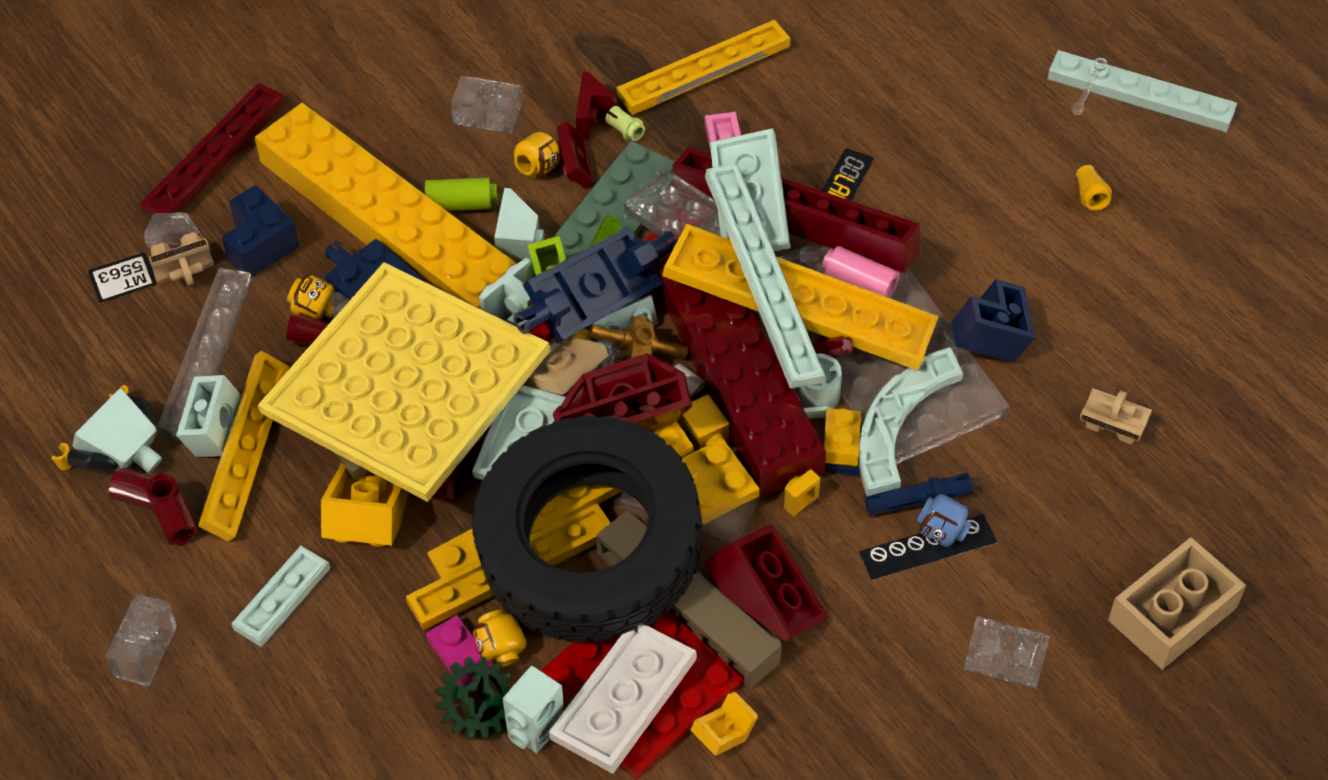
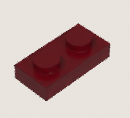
M566 121L557 127L559 137L557 144L564 160L562 168L570 181H575L586 189L595 184L585 136Z

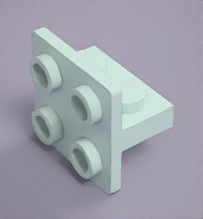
M527 257L518 264L512 265L505 275L494 284L486 286L479 296L481 310L516 327L527 322V320H524L515 325L513 316L515 313L534 305L522 285L533 278L532 261Z

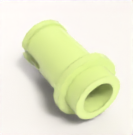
M614 106L609 110L618 118L615 119L607 113L605 118L607 124L612 125L623 133L624 139L627 141H638L643 136L645 126L641 119L631 117L618 106Z

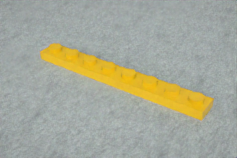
M677 421L670 426L653 431L663 438L667 445H671L682 458L694 452L692 443ZM584 485L569 489L554 497L543 507L534 521L530 535L596 503L599 504L620 493L622 490L606 485ZM473 529L427 552L440 578L479 560L474 543Z

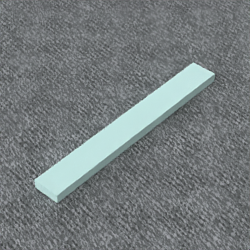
M738 164L706 169L705 179L789 387L796 388L822 383L825 374Z

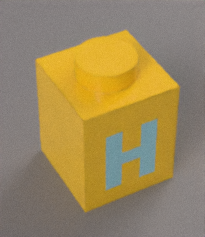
M709 394L691 402L692 407L678 419V424L692 443L694 451L721 438L729 444L730 424Z

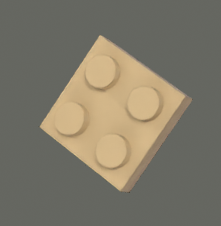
M568 337L557 344L553 338L549 342L550 352L523 385L563 395L573 388L584 373L594 371L598 364L609 356L606 347L601 343L574 337Z

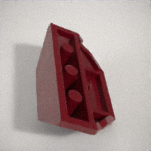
M646 353L584 373L567 394L561 406H558L553 412L554 421L566 418H577V416H606L619 418L625 422L630 421L645 427L647 431H654L672 425L692 407L685 373Z

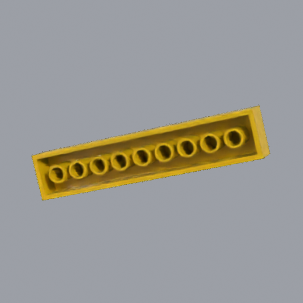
M304 103L296 106L255 136L259 159L264 166L366 245L377 239L428 284L481 309L479 296L484 288L489 284H494L505 275L512 265L517 264Z

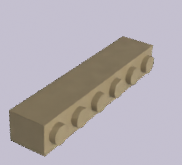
M627 509L596 535L597 554L610 566L624 560L641 542L648 522L642 517L637 518ZM698 567L697 572L692 575L693 581L685 594L680 595L679 601L669 612L744 678V686L751 690L781 663V642L776 634L769 629L764 630L755 622L750 614L723 595L717 584H712L708 581Z

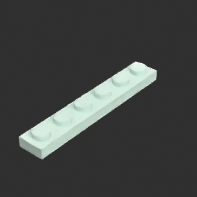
M1058 50L1047 78L1223 132L1228 131L1237 106V102Z

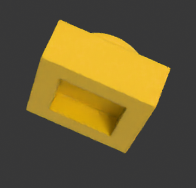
M810 469L801 477H794L785 487L784 509L793 517L819 497L821 478Z

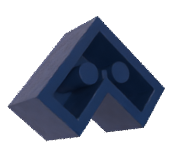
M257 185L252 186L229 201L236 228L221 236L228 262L246 280L299 247L294 221Z
M995 279L981 298L971 296L951 321L955 347L1013 363L1035 339L1025 287Z

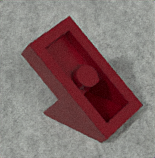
M583 72L576 112V130L584 135L585 139L589 140L591 127L597 126L598 117H606L607 113L614 118L617 117L609 111L612 107L617 106V98L591 73Z

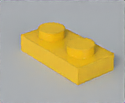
M827 408L823 446L826 450L825 463L849 466L858 465L860 411Z

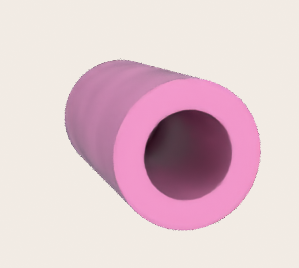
M837 246L834 251L830 249L822 263L825 275L891 298L900 277L898 271L841 246Z

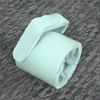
M816 354L825 374L822 383L797 387V389L793 388L809 419L826 417L827 408L834 409L841 397V366L830 355Z

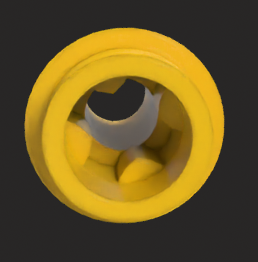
M1084 165L1080 167L1076 172L1079 183L1081 203L1092 211L1104 209L1111 201L1112 190L1110 186L1098 175L1093 166Z

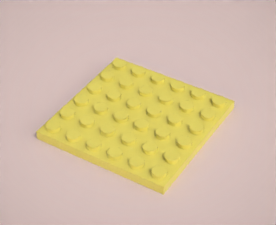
M383 262L258 404L260 413L428 502L550 352L549 342L531 333L523 334L518 330V327Z

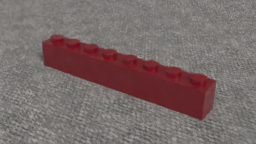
M688 146L672 165L675 195L718 209L705 179L706 169L713 168L710 153ZM781 177L789 234L832 249L841 246L904 274L920 253L919 223Z

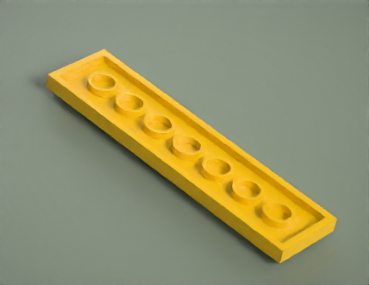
M686 224L664 266L662 276L759 312L730 239ZM776 257L807 330L828 338L841 335L845 338L849 336L853 341L852 347L917 371L919 370L939 316Z

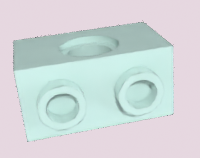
M225 375L197 376L193 379L176 436L196 457L222 455L241 398V394Z

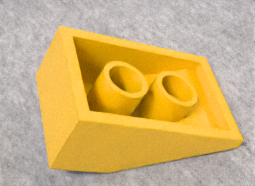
M341 463L321 499V538L333 539L341 543L354 541L368 543L377 547L392 546L401 526L409 492L372 472L354 480Z

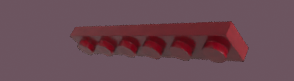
M258 82L140 203L142 212L168 224L285 103L283 94Z

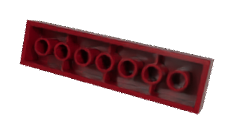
M664 268L658 269V276L663 283L659 286V296L684 346L688 347V354L700 378L705 380V388L709 396L730 424L729 437L746 471L759 487V497L785 489L791 479L796 476L801 477L810 469L819 477L824 476L826 450L793 388L789 387L782 367L752 310L663 277Z

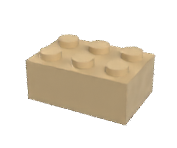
M1190 537L1115 598L1108 621L1163 670L1238 607L1246 584Z

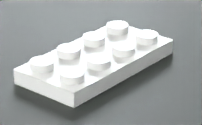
M643 623L637 626L638 632L633 630L621 635L548 732L552 741L612 774L697 659L696 650Z

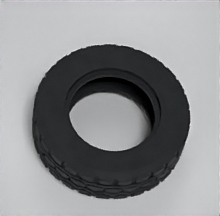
M577 416V418L554 421L547 426L545 424L529 432L525 437L522 436L510 445L508 450L503 452L491 465V470L487 471L479 487L480 492L476 495L473 508L475 515L472 516L473 536L475 537V547L486 581L489 583V588L497 601L502 602V607L509 614L520 619V623L535 632H542L544 636L557 640L565 639L568 642L587 643V641H594L596 643L613 640V638L621 637L622 634L633 630L638 632V625L642 623L647 626L651 625L679 601L680 595L685 594L693 581L692 575L697 572L701 559L700 551L703 548V523L693 476L686 463H682V457L671 445H667L663 438L651 430L647 431L645 427L633 422H625L619 418L606 416ZM584 485H606L620 489L634 497L649 516L647 529L635 550L624 560L609 568L587 573L561 570L541 559L530 546L532 526L540 511L554 497L569 489Z

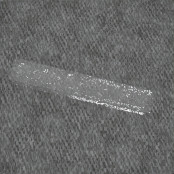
M218 268L159 420L157 430L160 436L178 438L176 434L194 377L215 376L218 374L252 283L250 272Z

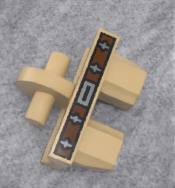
M196 232L183 235L180 239L182 244L180 247L170 250L167 243L162 242L151 247L152 256L149 257L157 284L184 278L187 286L194 284L193 274L214 266L206 238L201 239Z
M1093 388L1081 412L1080 420L1086 422V428L1097 432L1107 429L1117 433L1120 441L1132 444L1135 440H1140L1152 410L1125 400L1127 392L1120 390L1116 397Z

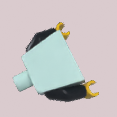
M122 385L114 395L109 394L110 399L75 433L72 445L75 449L71 450L68 444L61 443L58 448L63 455L59 457L53 455L51 459L60 470L79 467L110 473L121 468L128 469L135 462L148 474L151 473L161 462L162 457L149 447L154 441L157 432L155 428L156 420L149 401L130 393L127 385Z

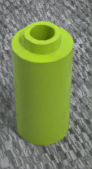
M490 177L425 180V195L446 211L492 209V203L498 202L497 184H491Z

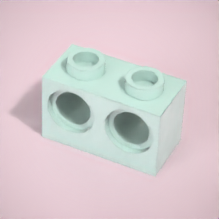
M532 665L503 697L507 733L509 739L515 745L522 749L528 747L535 753H538L549 741L550 736L548 732L564 712L562 685Z

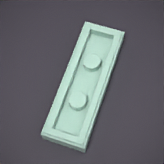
M300 545L231 623L233 630L262 647L330 570L329 562Z

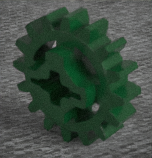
M467 657L464 659V668L455 662L450 666L453 676L444 673L439 678L446 686L435 689L434 694L443 697V701L435 705V710H445L446 715L440 721L442 724L450 720L454 723L451 730L452 734H456L461 729H464L465 739L470 740L475 731H477L482 740L488 737V728L495 734L502 730L499 720L506 723L503 697L513 687H507L506 681L509 680L511 674L506 673L501 676L498 673L500 669V663L498 662L490 668L487 667L486 657H481L477 665H474L471 657ZM472 674L469 685L455 686L462 676ZM489 679L495 684L498 693L494 692L488 683ZM475 690L478 691V697L483 699V702L476 707L474 706V699L468 698V695ZM453 704L459 706L463 712V718L456 712ZM497 710L490 720L480 723L483 711Z

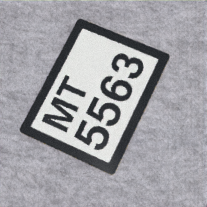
M144 252L88 270L99 303L157 285Z

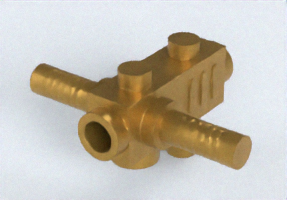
M643 316L632 317L630 325L622 331L591 324L588 332V337L619 344V347L624 349L623 361L646 353L650 355L659 353L685 359L688 353L687 346L658 340L653 330L654 323H650V320Z

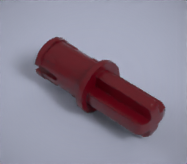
M842 335L832 338L821 336L814 342H811L816 354H826L833 358L849 355L853 350L851 347L853 341L849 336L846 338Z

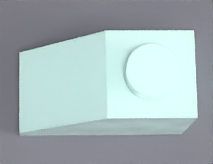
M504 188L494 237L495 248L511 260L522 261L526 257L531 260L527 245L544 240V230L539 229L538 215L511 188Z

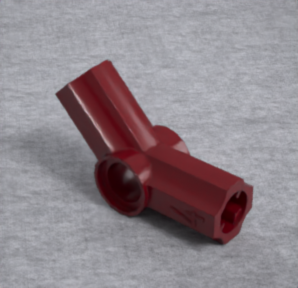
M124 468L115 470L110 479L111 483L108 491L110 497L115 500L152 509L170 545L182 546L191 542L193 537L198 534V529L180 493L177 481L172 475L160 473L150 476Z

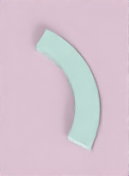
M951 347L923 357L918 371L908 368L900 375L896 374L881 389L872 402L862 427L859 446V468L866 496L900 488L901 479L895 460V442L904 420L913 408L928 395L949 384L962 381L963 372Z

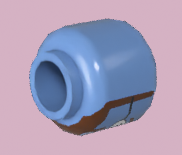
M943 494L936 496L934 499L929 497L916 522L920 523L919 530L922 535L944 547L952 545L955 539L962 542L972 523L966 521L968 517L967 507Z

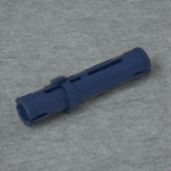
M966 472L941 479L935 476L929 478L927 482L908 485L870 496L865 494L864 500L868 515L872 517L886 512L923 505L929 497L934 499L940 494L946 495L949 498L972 495L973 486L969 473Z

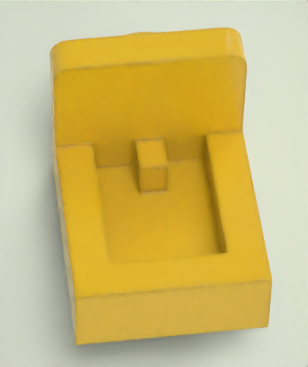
M732 692L727 695L721 708L696 719L690 730L717 756L745 742L758 715L736 692Z

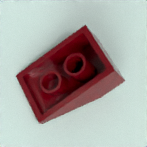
M773 524L732 542L704 561L712 580L717 584L722 594L785 642L829 617Z

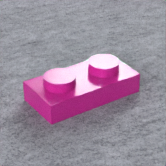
M457 615L426 633L428 643L450 672V666L455 662L464 668V659L467 657L472 658L474 665H477L481 658L474 637ZM487 661V667L490 668L494 665L492 661ZM472 674L462 676L457 682L461 686L469 685Z

